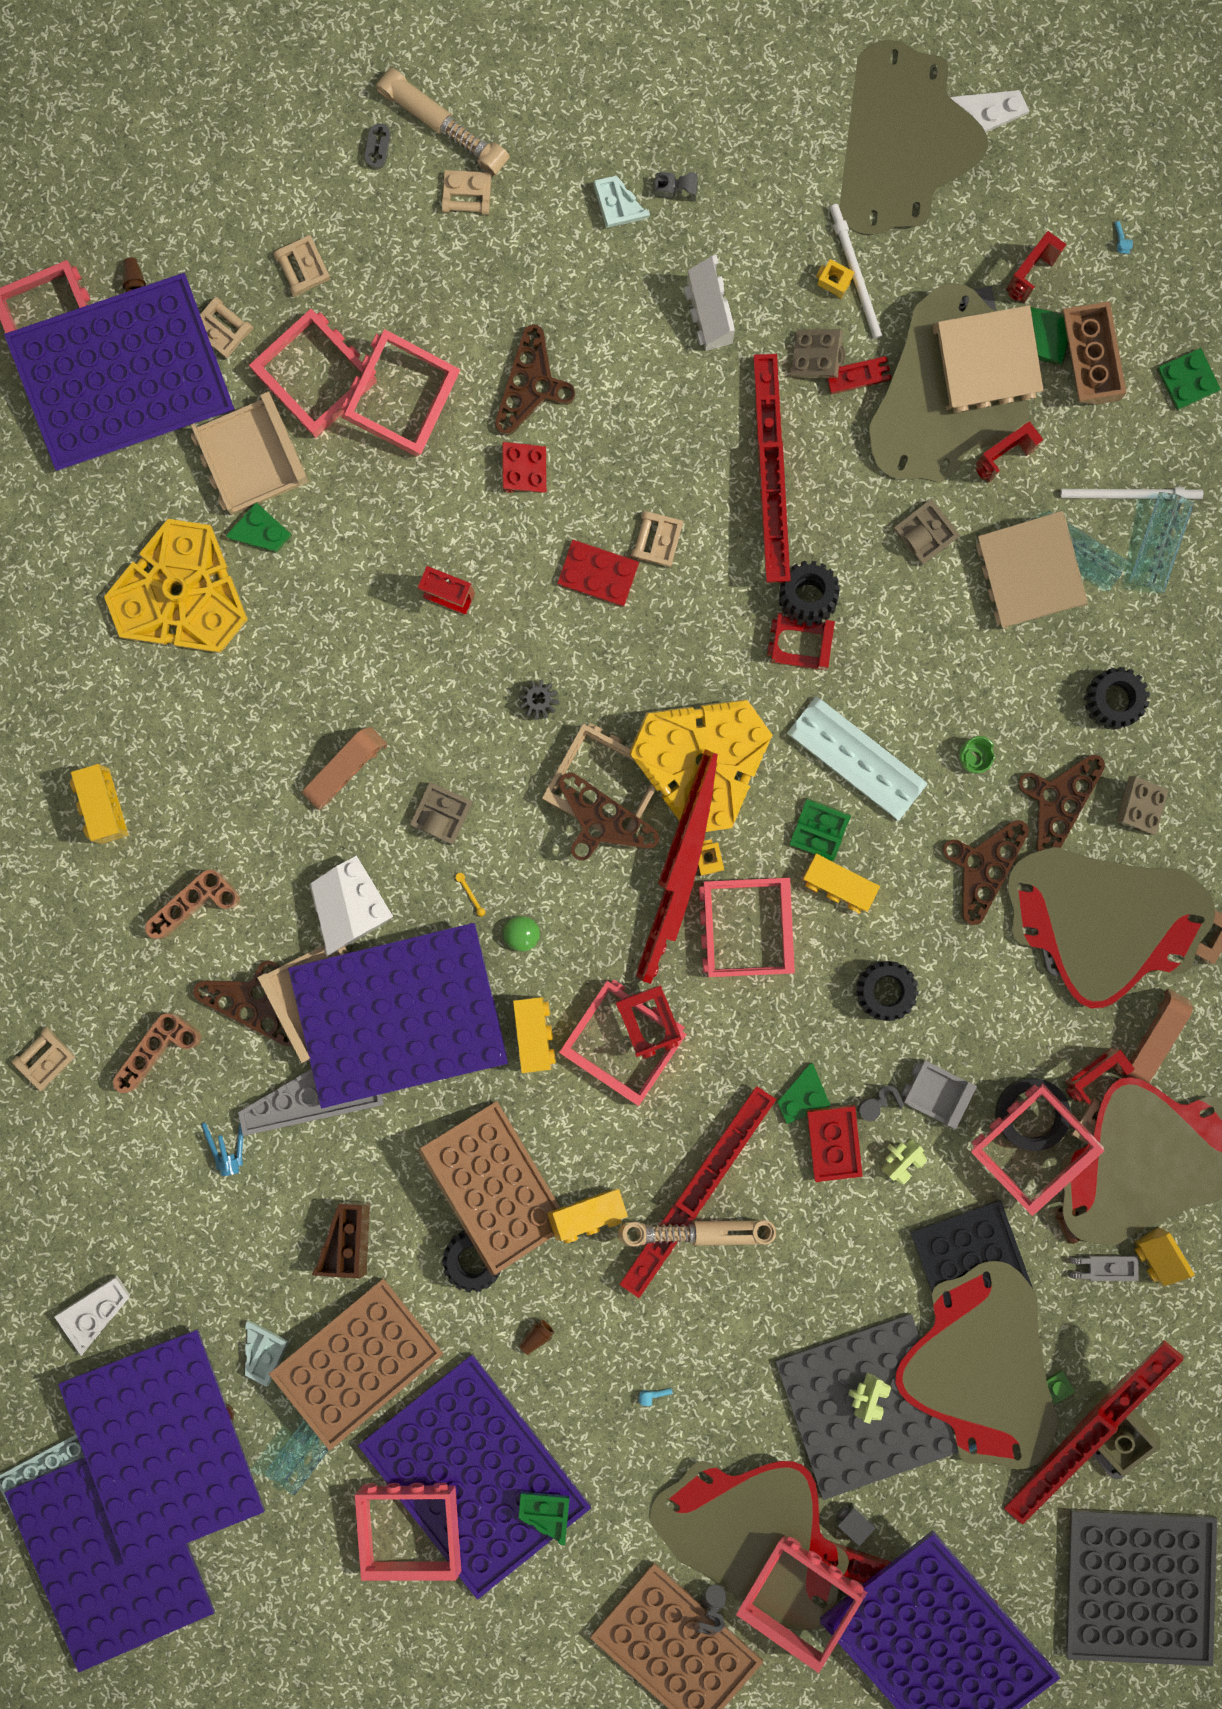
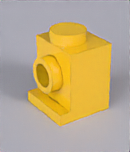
M830 259L826 266L821 265L816 275V278L819 279L817 285L842 299L855 272ZM835 277L837 279V282L835 283L829 280V278Z
M712 839L703 842L698 864L700 876L724 871L718 842L713 843ZM706 853L712 854V861H705L704 855Z

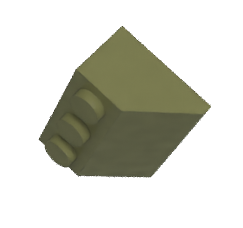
M1109 1383L1093 1395L1075 1417L1073 1423L1077 1426L1114 1386ZM1134 1409L1118 1425V1430L1098 1450L1122 1476H1125L1160 1449V1435Z

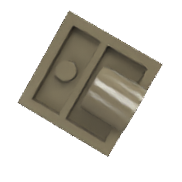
M841 329L797 330L791 376L794 378H838L839 367H842L845 362V349L842 345L844 332Z
M932 499L893 528L922 566L960 537V534Z
M1129 776L1116 822L1121 823L1123 827L1127 825L1134 827L1133 830L1156 835L1168 789L1139 777Z
M429 782L410 825L454 845L473 801Z

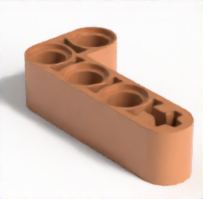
M372 727L362 729L307 785L302 794L318 810L322 809L366 762L377 756L376 753L382 747L385 749L388 743Z
M206 870L150 918L146 923L145 931L151 938L164 939L210 898L220 908L233 909L239 904L240 896L220 872ZM214 874L217 877V884L209 887L207 878ZM193 890L199 893V900L195 903L189 900V894ZM226 892H230L233 895V901L229 905H225L222 900ZM175 906L181 909V915L177 919H174L171 915V911ZM164 923L160 927L161 933L154 932L156 930L155 924Z
M1170 989L1165 990V997L1162 1003H1158V1014L1129 1060L1135 1068L1134 1071L1127 1075L1131 1078L1141 1079L1150 1083L1193 1011L1191 1001Z
M175 1013L162 1014L116 1074L113 1080L114 1088L120 1093L134 1091L171 1042H174L183 1049L194 1048L201 1041L200 1032ZM168 1017L172 1018L175 1023L172 1030H167L164 1025ZM187 1031L191 1032L194 1036V1040L190 1045L186 1044L183 1039ZM154 1036L160 1040V1046L157 1050L153 1049L150 1045V1041ZM139 1056H142L146 1061L143 1069L138 1068L136 1065V1060ZM132 1072L138 1074L130 1077L128 1080L129 1084H131L130 1086H123L125 1082L122 1078L129 1077Z

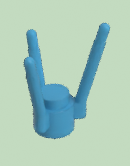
M202 1123V1128L215 1159L217 1170H220V1176L239 1173V1166L243 1165V1134L241 1124L239 1123L237 1155L235 1158L234 1154L226 1153L222 1135L218 1136L222 1155L219 1157L206 1123Z

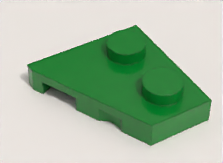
M256 502L226 536L232 541L236 540L277 553L291 538L292 534Z
M813 1063L808 1064L806 1069L777 1101L786 1124L807 1116V1110L831 1106Z
M521 1492L519 1519L528 1525H533L539 1532L549 1535L557 1540L560 1545L565 1546L569 1496Z

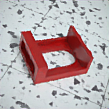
M1047 231L1014 274L1006 288L1009 292L1008 295L1017 302L1022 301L1025 303L1035 288L1033 284L1025 279L1027 274L1039 258L1053 266L1067 244Z
M1030 421L982 454L976 463L977 474L981 479H986L990 483L1000 471L993 461L1017 444L1028 456L1042 443L1043 438Z
M426 566L418 585V589L424 591V599L467 615L475 595L471 583Z
M778 613L777 619H772L770 633L775 634L774 641L768 644L767 656H771L770 662L826 671L829 667L835 621L825 620V622L819 625L813 622L812 626H807V623L802 622L801 626L797 624L796 619L790 621L788 617ZM785 630L821 634L819 658L783 652L778 646L779 635Z
M661 984L616 1001V1006L624 1021L636 1057L642 1055V1058L645 1059L655 1055V1050L664 1047L665 1050H669L679 1046L678 1041L682 1040ZM651 999L655 1001L666 1031L664 1039L656 1044L648 1043L643 1038L632 1010L633 1006Z
M1109 1048L1066 1080L1064 1083L1068 1088L1065 1091L1073 1101L1077 1100L1078 1102L1089 1104L1091 1101L1082 1090L1084 1087L1111 1067L1116 1073L1124 1075L1130 1074L1135 1068L1121 1050Z

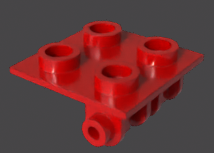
M502 442V489H505L506 493H513L514 490L547 493L546 446Z

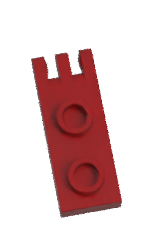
M887 356L839 367L838 378H826L830 395L891 381V374L882 376V373L890 371L889 365L879 366L888 362Z

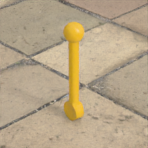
M458 873L456 875V880L458 882H461L466 893L468 894L469 898L471 899L472 903L477 909L476 914L479 917L484 916L485 909L480 907L476 898L474 897L473 893L471 892L470 888L465 882V875L463 873Z

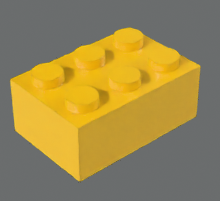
M96 764L71 772L72 779H70L72 791L77 793L79 799L76 805L79 814L84 816L86 824L83 825V830L87 839L90 838L92 842L103 844L129 836L110 769Z
M544 997L514 1000L521 1072L551 1070L552 1064L556 1063L555 1050L549 1047V1040L553 1039L552 1025H547L546 1016H550L549 1001L544 1002Z

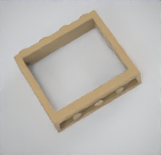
M591 723L588 726L583 724L542 798L543 801L576 818L569 803L555 795V792L559 786L561 776L567 772L586 736L634 761L629 754L630 749L622 745L623 740L612 734L609 737L602 734V729ZM652 784L649 786L634 814L638 818H641L656 791ZM631 819L626 831L635 829L636 823L633 819ZM599 824L591 825V827L599 830L600 832L603 831L602 827Z

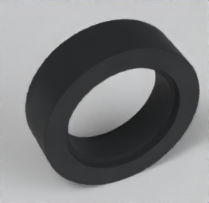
M1023 1078L1011 1083L1001 1093L996 1104L995 1116L996 1119L998 1117L1001 1119L1009 1114L1007 1109L1019 1095L1026 1092L1034 1084L1038 1087L1041 1083L1070 1112L1071 1110L1066 1096L1057 1086L1038 1078ZM1055 1109V1119L1052 1127L1039 1137L1029 1138L1022 1136L1015 1130L1012 1123L1001 1133L1010 1143L1029 1151H1042L1060 1142L1068 1131L1070 1124Z

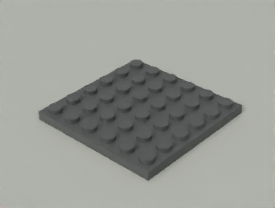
M911 1313L775 1360L823 1500L959 1453L951 1426L908 1403L899 1393L895 1384L896 1371L901 1360L920 1340ZM866 1373L873 1374L891 1386L889 1396L887 1398L878 1397L877 1405L883 1407L882 1419L871 1420V1423L863 1422L861 1418L853 1415L855 1407L852 1406L854 1398L848 1395L850 1389L857 1391L859 1383H864Z
M1070 1509L1065 1653L1067 1660L1213 1666L1217 1517L1209 1515Z

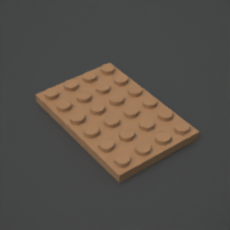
M498 1101L418 1149L420 1156L491 1276L496 1275L554 1236L547 1213L559 1209L560 1206Z
M382 1279L272 1370L269 1375L330 1451L444 1353L387 1282Z
M655 1562L649 1566L590 1635V1639L668 1709H724L763 1663V1659L727 1626L715 1635H707L695 1631L693 1624L698 1621L714 1626L713 1620L704 1617L708 1609Z

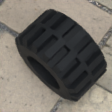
M802 561L801 566H798L796 563L790 571V582H781L779 604L783 606L782 612L784 615L789 614L788 619L790 621L796 619L797 624L801 626L802 622L807 623V626H812L813 622H816L817 625L822 624V619L828 620L831 613L835 612L840 592L839 580L837 576L833 577L834 571L831 568L826 570V565L821 563L818 566L816 565L817 561H811V564H807V561ZM812 585L821 591L823 597L815 602H806L801 600L795 591L801 586Z
M1119 667L1117 669H1108L1096 676L1091 681L1092 683L1087 686L1086 691L1088 692L1084 695V700H1087L1085 709H1089L1091 712L1089 717L1091 719L1095 718L1097 725L1103 724L1105 725L1104 728H1114V730L1125 728L1137 722L1145 714V708L1149 706L1147 698L1150 697V692L1145 691L1148 685L1146 682L1142 683L1140 681L1143 678L1140 674L1135 676L1133 674L1134 670L1129 669L1126 671L1125 667ZM1109 686H1120L1126 691L1129 698L1126 710L1118 712L1108 706L1105 693Z
M881 961L869 965L860 974V979L856 983L857 991L855 992L859 1000V1006L863 1008L866 1014L875 1019L894 1021L903 1018L905 1014H909L912 1011L911 1008L917 1002L916 996L919 995L916 987L918 983L913 977L914 974L906 966L894 961ZM882 977H892L900 986V996L891 1005L880 1004L874 997V985Z
M463 1230L451 1239L444 1250L442 1260L443 1272L445 1276H448V1281L451 1284L454 1283L457 1289L461 1290L462 1288L466 1290L465 1292L469 1293L471 1291L481 1292L482 1289H487L492 1283L496 1282L501 1271L491 1276L487 1267L478 1274H470L462 1269L459 1263L461 1252L467 1247H474L467 1233Z

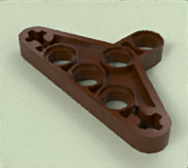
M535 324L527 326L523 332L496 418L497 431L504 436L512 435L545 400L568 405L575 398V389L572 384L551 377L544 332L540 326ZM533 331H537V335L540 338H535L533 348L527 347L530 344L528 333L532 334ZM522 354H532L534 357L533 361L530 364L522 363L520 360ZM524 375L527 382L523 386H517L513 382L515 376ZM541 381L547 382L549 385L548 391L545 393L538 392L536 390L537 383ZM562 388L569 389L571 391L570 398L566 400L561 399L558 396L559 390ZM510 397H517L520 400V404L516 408H510L506 404L507 400ZM503 410L512 413L510 416L512 427H507L506 430L500 424V422H505L507 413H503Z
M1090 755L1051 782L1034 773H1026L1019 778V790L1038 801L1037 852L1045 850L1042 844H1048L1052 838L1046 837L1048 832L1051 836L1060 838L1059 843L1057 840L1053 841L1051 848L1062 847L1104 771L1105 762L1103 758L1098 755ZM1096 760L1099 770L1095 769L1091 772L1090 776L1094 777L1093 781L1088 776L1080 775L1082 770L1085 774L1088 773L1090 769L1088 761ZM1025 777L1034 779L1035 787L1033 790H1026L1023 787ZM1078 780L1087 782L1088 789L1085 793L1077 791L1075 785ZM1050 788L1055 791L1056 798L1054 801L1048 802L1044 799L1043 793L1046 789ZM1067 800H1072L1076 803L1077 808L1074 813L1070 814L1065 811L1064 804ZM1055 821H1062L1064 823L1065 831L1062 834L1054 832L1053 824Z
M568 772L561 776L559 780L561 791L583 829L571 847V853L575 859L579 861L589 859L600 842L643 849H652L658 844L659 834L653 827L577 774ZM573 777L575 779L574 784L579 788L581 784L585 785L580 791L578 798L574 796L577 793L574 788L565 789V779L570 780ZM588 790L595 792L597 796L596 801L592 804H587L583 801V794ZM607 804H612L616 808V814L611 818L605 817L602 813L603 807ZM632 818L636 823L635 829L632 831L624 830L622 827L623 820ZM592 824H599L602 827L603 831L599 837H592L589 834V827ZM640 824L645 827L641 830L645 834L652 832L654 834V843L649 842L646 845L643 843L644 837L638 834L637 839L632 836L638 831ZM580 843L586 844L589 848L588 854L584 857L577 856L575 853V847Z
M1015 820L975 848L955 839L949 840L943 845V856L950 862L963 868L962 918L967 924L977 925L984 920L1028 836L1029 829L1025 822ZM1021 826L1020 830L1023 832V835H1017L1014 842H1018L1017 846L1013 842L1004 841L1006 836L1009 839L1012 838L1014 831L1011 830L1012 827ZM949 844H956L959 847L960 852L958 856L951 857L948 855L947 847ZM1003 845H1008L1012 849V856L1008 859L1000 855V848ZM971 855H977L980 858L981 863L978 868H971L968 865V858ZM992 866H997L1001 870V877L997 880L989 876V869ZM981 887H987L990 890L991 895L988 900L984 901L978 897V890ZM974 898L976 902L986 906L984 909L979 907L977 910L979 918L971 921L969 920L970 915L967 912L968 910H974L977 904L971 903Z
M264 961L261 963L251 982L201 981L195 985L193 994L199 1002L284 1046H292L290 1040L286 1042L285 1036L281 1033H278L277 1037L273 1036L279 1028L280 1021L266 994L261 999H255L252 996V989L255 986H261L258 977L263 975V968L270 964L275 969H278L279 965L276 962ZM208 985V991L216 994V990L221 991L216 996L214 1004L211 1003L214 998L210 996L201 997L200 987L205 988ZM223 996H229L232 999V1006L227 1010L220 1006V999ZM244 1007H250L253 1010V1017L248 1021L241 1017V1010ZM265 1018H271L274 1021V1028L269 1032L265 1031L261 1025Z

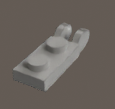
M1138 1256L1070 1257V1263L1076 1265L1088 1264V1272L1073 1271L1070 1272V1278L1089 1279L1090 1281H1139Z

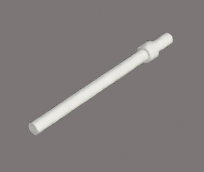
M834 204L829 207L835 223L833 228L836 235H839L849 268L855 272L853 280L873 339L882 337V333L848 235L849 227L846 220H843L839 205Z
M1174 487L1173 489H1060V498L1173 499V501H1184V499H1203V490H1185L1184 487Z

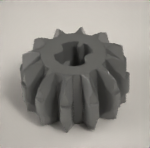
M542 679L539 680V686L537 687L533 680L530 681L532 689L530 690L528 687L523 686L522 690L527 695H519L520 700L526 701L520 705V708H528L525 713L527 717L534 711L535 720L539 719V713L541 712L544 719H547L548 714L546 710L548 709L554 714L556 710L551 704H559V700L552 699L558 695L557 690L549 692L552 688L551 683H548L543 688L544 681ZM541 694L544 695L545 697H543V701L545 702L543 704L537 703V705H535V699L533 697L535 695L538 697L541 696Z

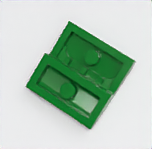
M1030 307L1039 360L1062 365L1069 345L1064 316L1052 311Z
M806 798L789 845L834 861L851 814Z

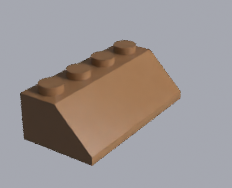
M1110 301L1063 309L1079 402L1103 404L1120 401L1126 394V387Z

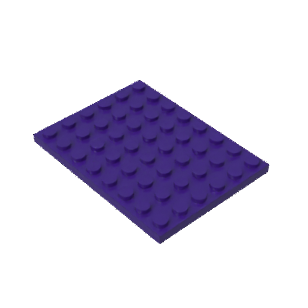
M185 272L4 334L56 471L235 410Z
M476 923L288 968L321 1109L509 1063Z
M198 1329L59 1382L58 1386L125 1567L265 1512Z
M473 1353L358 1445L387 1484L399 1483L400 1486H409L413 1483H423L424 1486H433L436 1483H447V1485H455L461 1558L459 1577L477 1600L553 1540L549 1535L539 1532L533 1525H528L519 1519L521 1492L569 1496L567 1528L591 1509L590 1503ZM400 1499L444 1558L450 1561L445 1499Z
M85 1457L4 1492L78 1673L215 1613L188 1543L125 1567Z
M933 1530L862 1584L863 1590L868 1593L838 1641L840 1646L896 1709H1021L1061 1679L1057 1670ZM849 1595L820 1617V1623L832 1636L854 1601Z

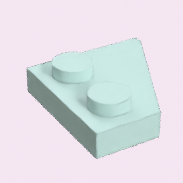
M617 176L594 181L593 186L606 228L649 218V211L647 209L644 210L639 205L635 195L625 188L624 183Z
M247 1321L245 1376L264 1386H269L272 1380L269 1373L279 1365L290 1341L251 1321Z

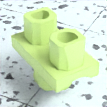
M912 1139L905 1145L901 1142L896 1148L889 1144L887 1148L891 1153L885 1158L887 1163L881 1170L893 1181L896 1180L901 1184H905L911 1177L906 1169L912 1163L917 1168H920L927 1162L923 1154L924 1150Z
M866 1373L864 1383H859L857 1391L850 1389L848 1393L849 1396L854 1398L852 1406L855 1407L853 1415L861 1418L866 1423H871V1420H881L884 1411L883 1407L877 1405L878 1397L887 1398L891 1386L873 1374Z

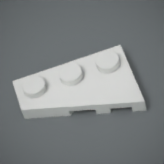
M1020 90L950 97L982 125L985 133L1029 113Z
M115 1276L57 1313L55 1319L82 1356L107 1323L128 1300L130 1294L119 1277Z

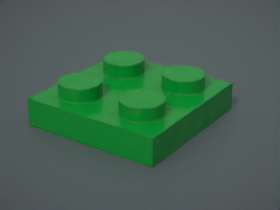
M1201 348L1157 368L1177 411L1221 390Z

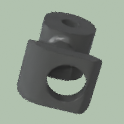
M690 172L676 179L673 173H656L653 194L657 197L672 198L675 192L682 193L684 189L691 195V201L695 202L698 175Z
M883 1085L878 1091L879 1098L869 1097L863 1100L858 1106V1112L866 1121L876 1120L880 1115L881 1107L888 1106L886 1096L890 1092H892L898 1104L897 1107L902 1109L904 1103L895 1087Z
M712 1585L705 1589L701 1595L702 1605L708 1609L704 1617L713 1620L714 1626L698 1621L693 1624L695 1631L707 1635H715L725 1627L723 1616L717 1613L725 1605L726 1593L721 1586Z

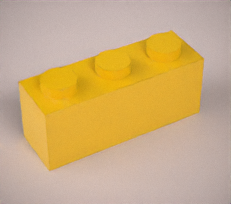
M818 854L814 855L802 878V881L806 882V888L814 892H818L820 889L828 893L826 898L836 903L842 900L849 904L847 907L849 910L858 914L861 911L868 912L880 888L879 885Z
M611 1189L547 1213L555 1240L564 1241V1244L578 1240L577 1235L585 1232L587 1236L600 1231L599 1227L607 1224L608 1227L619 1225L622 1223L621 1219L628 1217L619 1189Z

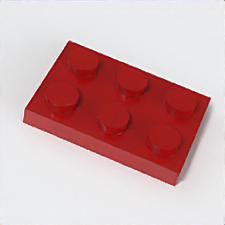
M572 540L557 584L625 607L639 562Z
M855 1105L807 1110L814 1181L823 1182L863 1177Z

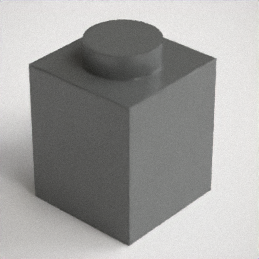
M853 1503L848 1507L844 1505L836 1515L838 1517L836 1520L838 1527L858 1546L876 1529L874 1523Z

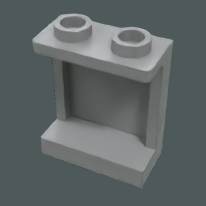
M922 1059L921 1063L916 1062L911 1072V1075L914 1077L910 1084H905L900 1094L903 1097V1103L956 1129L977 1086L941 1069L927 1060Z

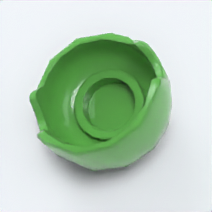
M975 736L965 741L959 751V760L962 767L967 772L980 774L990 769L993 760L996 758L993 752V742L985 736ZM971 752L977 753L980 761Z
M515 916L505 923L502 929V937L510 949L519 952L529 951L537 945L540 939V928L535 923V920L529 917Z

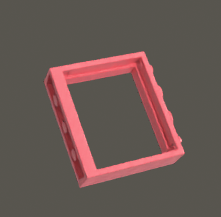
M65 260L1 287L0 321L5 333L17 330L6 299L64 275L68 279L79 308L87 306V302L91 299L86 288H81L79 280L82 277L77 267H72L68 260Z
M310 309L249 366L254 374L300 423L317 438L343 414L344 411L340 410L346 397H351L354 390L350 389L314 422L268 373L264 366L311 323H314L361 374L363 368L360 367L362 362L359 360L360 354L352 345L348 348L343 343L345 338L337 329L332 331L327 326L329 321L321 312L316 314ZM373 370L362 395L377 383L375 370Z
M384 329L380 335L376 333L370 344L373 350L370 356L365 355L360 367L363 368L361 376L358 377L356 375L350 389L354 391L351 397H346L340 410L344 412L341 418L418 457L422 454L460 369ZM386 342L445 372L444 378L414 442L354 412Z
M790 878L703 882V887H699V900L704 901L705 910L700 911V923L705 925L706 934L701 935L702 949H706L707 958H702L703 973H707L708 977L795 973ZM779 886L783 967L715 970L711 889Z
M615 980L612 983L607 981L559 1053L639 1106L679 1046L666 1050L638 1093L571 1048L608 991L621 999L629 997L628 994L623 992L626 987ZM644 1003L633 1006L664 1027L656 1007L653 1006L650 1010L643 1005ZM676 1022L682 1040L678 1041L680 1045L687 1034L683 1032L685 1027Z
M1043 1083L1038 1087L1034 1084L1025 1093L1027 1097L1021 1103L1018 1101L1014 1102L1007 1109L1009 1114L1003 1119L998 1117L989 1126L991 1130L985 1136L981 1133L972 1141L974 1146L971 1148L973 1155L1032 1216L1104 1152V1147ZM1042 1095L1091 1146L1037 1195L1030 1199L983 1148Z
M368 1483L360 1487L355 1494L361 1581H456L461 1572L455 1485L436 1483L433 1486H424L423 1483H413L409 1486H400L399 1483H390L386 1486H377L375 1483ZM445 1499L450 1561L374 1562L369 1500Z
M784 1535L778 1542L736 1615L819 1673L868 1592L863 1590L864 1588L859 1582L855 1580L850 1581L844 1577L841 1570L837 1567L828 1566L821 1561L822 1559L818 1554L813 1551L808 1552L802 1548L799 1541ZM783 1551L854 1599L823 1653L753 1605L754 1600Z

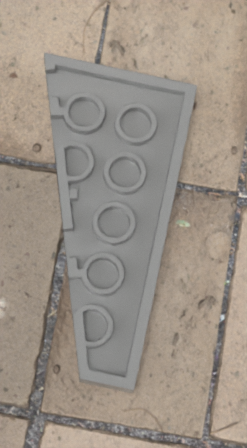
M310 1069L238 1112L242 1134L245 1136L384 1105L383 1095L380 1094L321 1109L313 1072Z

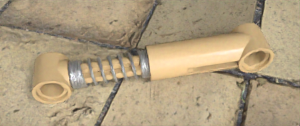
M389 67L375 85L377 91L391 102L395 101L438 134L449 135V138L454 139L455 143H459L460 147L464 146L465 150H469L470 154H473L478 159L477 162L480 167L490 172L492 176H496L510 158L507 151L497 143L491 142V144H488L483 140L480 141L478 136H473V132L469 133L468 129L465 130L463 128V125H458V121L454 122L450 112L407 82L406 78L396 69Z
M766 1220L693 1221L692 1224L687 1226L684 1224L681 1226L669 1224L667 1227L664 1224L661 1227L659 1225L653 1227L651 1224L645 1225L644 1223L629 1222L623 1224L618 1231L620 1242L628 1247L651 1244L652 1242L655 1243V1241H659L660 1244L662 1241H666V1243L672 1241L673 1244L675 1241H679V1243L685 1241V1243L689 1242L694 1246L770 1244L776 1237L775 1226ZM760 1226L766 1230V1236L763 1239H760L757 1235V1230ZM631 1227L637 1231V1238L634 1241H630L627 1237V1231ZM747 1230V1235H728V1231Z

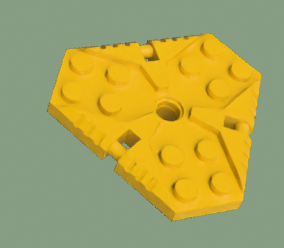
M167 519L139 553L142 557L137 564L132 562L104 596L118 635L122 639L162 645L173 643L176 647L221 653L248 618L231 576H228L226 571L228 566L213 527L207 524ZM151 563L154 567L147 573L144 569ZM218 574L220 580L212 582L211 576ZM182 585L181 593L173 596V587ZM170 626L177 627L176 634L169 633Z
M746 699L701 705V709L684 707L647 712L629 754L657 791H661L663 794L661 798L678 821H680L699 767L696 764V757L703 753L705 749L718 754L706 832L733 827L740 807L750 788L748 783L751 777H755L757 768L772 738V733ZM702 718L703 725L696 726V719ZM737 770L742 772L739 781L734 779ZM674 780L677 785L670 789L668 784Z

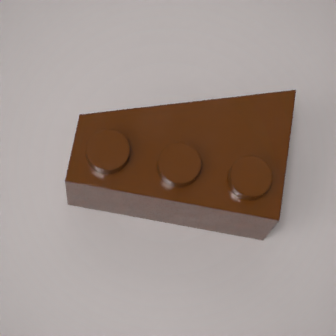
M346 1201L338 1204L325 1245L321 1249L319 1261L312 1273L313 1276L359 1279L367 1275L370 1202Z

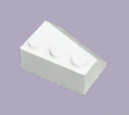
M713 255L689 269L687 286L684 287L686 300H691L693 309H690L693 323H698L700 330L696 331L699 345L704 344L705 351L732 344L735 332L728 300L726 298L723 299L722 276L716 275L717 255Z
M357 855L310 883L315 910L318 913L321 925V936H323L325 942L326 957L381 927L393 917Z

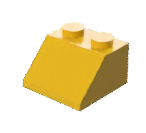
M1157 1227L1134 1241L1137 1246L1134 1251L1141 1262L1145 1261L1149 1267L1146 1270L1147 1274L1154 1283L1158 1282L1162 1286H1167L1195 1276L1170 1232Z

